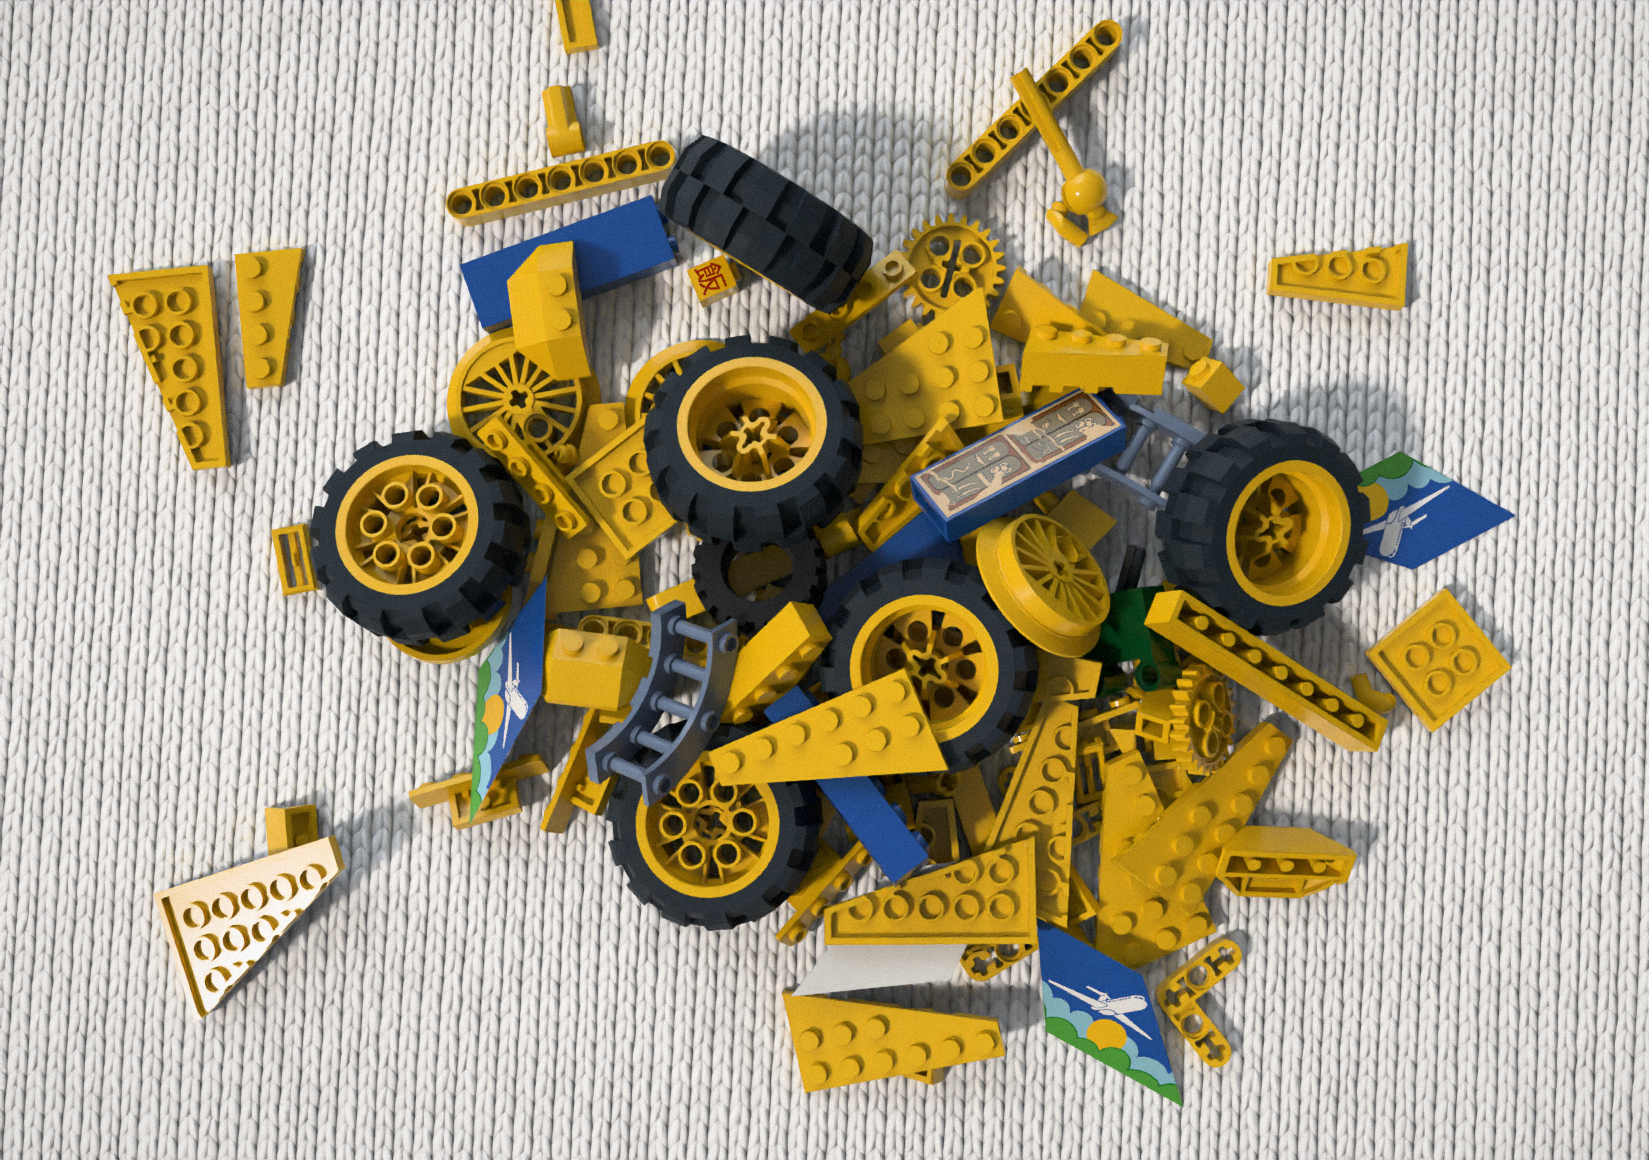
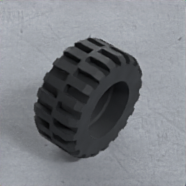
M811 527L807 530V540L784 548L792 561V579L779 595L765 601L745 600L732 590L728 580V569L735 556L741 552L734 551L733 542L721 539L719 545H711L705 541L701 545H696L693 552L696 560L691 565L692 576L695 580L694 588L707 613L710 614L718 625L731 618L736 619L738 637L745 635L751 640L790 601L813 604L814 607H820L823 600V590L827 587L828 578L823 547L820 539L816 537L814 529ZM779 540L766 542V544H773L781 548Z

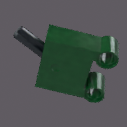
M1130 544L1127 546L1116 590L1113 593H1109L1110 609L1108 616L1101 623L1098 642L1090 652L1081 656L1103 662L1094 699L1119 695L1126 689V673L1117 665L1118 662L1140 659V663L1135 670V680L1140 689L1146 692L1176 687L1177 679L1182 678V670L1175 658L1173 642L1144 625L1156 593L1165 591L1164 585L1137 588L1146 557L1145 548L1139 545Z

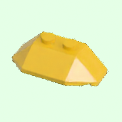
M568 241L539 245L507 280L516 350L558 382L592 377L574 242Z
M558 628L544 634L542 692L540 696L547 703L619 711L630 706V702L637 691L642 677L648 678L653 657L648 656L649 650L629 637Z
M1245 825L1223 846L1215 874L1236 896L1303 898L1324 891L1335 883L1337 885L1347 883L1357 854L1350 848L1311 828Z

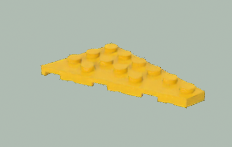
M983 287L973 290L848 382L860 406L859 417L860 423L863 425V446L926 436L941 416L949 422L954 431L1004 423Z

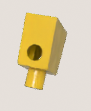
M1051 490L1032 499L1045 513L1044 516L1066 527L1088 550L1117 523L1113 517L1074 490L1067 492L1061 499Z

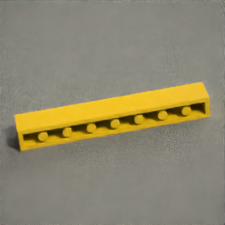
M1176 590L1156 593L1144 625L1344 749L1357 752H1378L1389 722L1387 719L1185 591Z

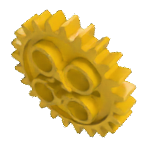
M950 213L947 222L943 223L940 216L936 215L934 226L923 220L922 233L914 228L911 230L914 242L907 239L903 240L902 246L908 252L900 253L914 267L917 275L902 286L908 287L903 293L902 298L908 299L913 297L914 301L911 309L914 310L922 306L924 308L922 318H925L932 312L935 313V319L964 298L954 292L953 288L958 283L967 284L971 292L983 287L987 310L991 306L987 297L997 299L999 293L993 286L1002 287L1004 284V280L996 276L1004 273L1006 270V266L997 264L998 261L1003 259L1004 252H994L999 240L988 241L987 238L991 230L988 228L980 233L978 231L979 220H976L969 226L967 225V215H963L960 222L957 223L954 220L953 213ZM959 241L961 245L954 266L955 271L950 281L947 297L942 298L940 294L947 272L946 268L950 261L954 242ZM934 242H941L947 247L948 252L945 255L937 256L931 252L929 246ZM966 251H974L979 255L980 262L974 265L968 264L963 260L962 254ZM926 274H932L938 279L939 285L932 289L926 288L921 282V277Z
M1195 662V664L1188 665V670H1182L1183 679H1177L1179 690L1172 692L1175 704H1170L1169 707L1173 711V717L1169 719V723L1173 724L1174 729L1169 736L1175 738L1172 751H1178L1176 761L1182 762L1183 770H1188V774L1211 776L1212 773H1218V767H1224L1223 757L1229 758L1227 747L1228 745L1233 746L1230 736L1231 733L1236 732L1233 720L1237 718V715L1232 713V708L1235 706L1236 701H1231L1230 698L1234 690L1233 688H1228L1229 677H1224L1222 672L1206 662Z

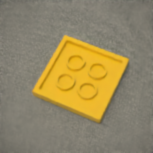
M646 415L564 478L626 560L633 558L679 522L671 517L660 502L657 489L651 480L646 463V448L643 442Z
M1447 588L1438 591L1364 652L1429 732H1435L1512 668Z

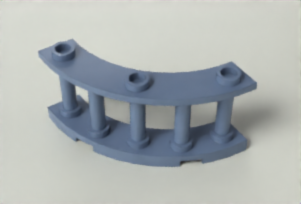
M1106 387L1104 391L1096 394H1100L1104 398L1107 407L1115 415H1120L1121 417L1126 415L1137 420L1136 423L1139 426L1113 469L1099 463L1080 474L1087 476L1090 472L1138 497L1136 502L1150 511L1154 512L1155 509L1165 511L1167 500L1159 495L1172 469L1177 467L1185 452L1207 435L1158 407L1153 412L1138 405L1139 398L1131 394H1116L1113 391V387ZM1157 430L1172 438L1171 443L1173 446L1148 488H1145L1125 475L1149 434L1155 433Z
M677 599L651 612V642L648 656L653 657L648 678L642 677L637 691L630 702L633 709L623 723L616 722L604 736L585 749L590 781L600 784L616 772L636 780L642 785L644 805L648 807L666 796L689 772L707 746L713 733L718 729L730 692L739 645L736 619L731 618L711 630L687 622L686 602ZM686 636L708 644L706 668L683 659ZM678 674L703 682L694 707L670 698ZM664 711L688 720L674 742L651 734ZM643 746L663 754L647 769L629 762L634 754Z

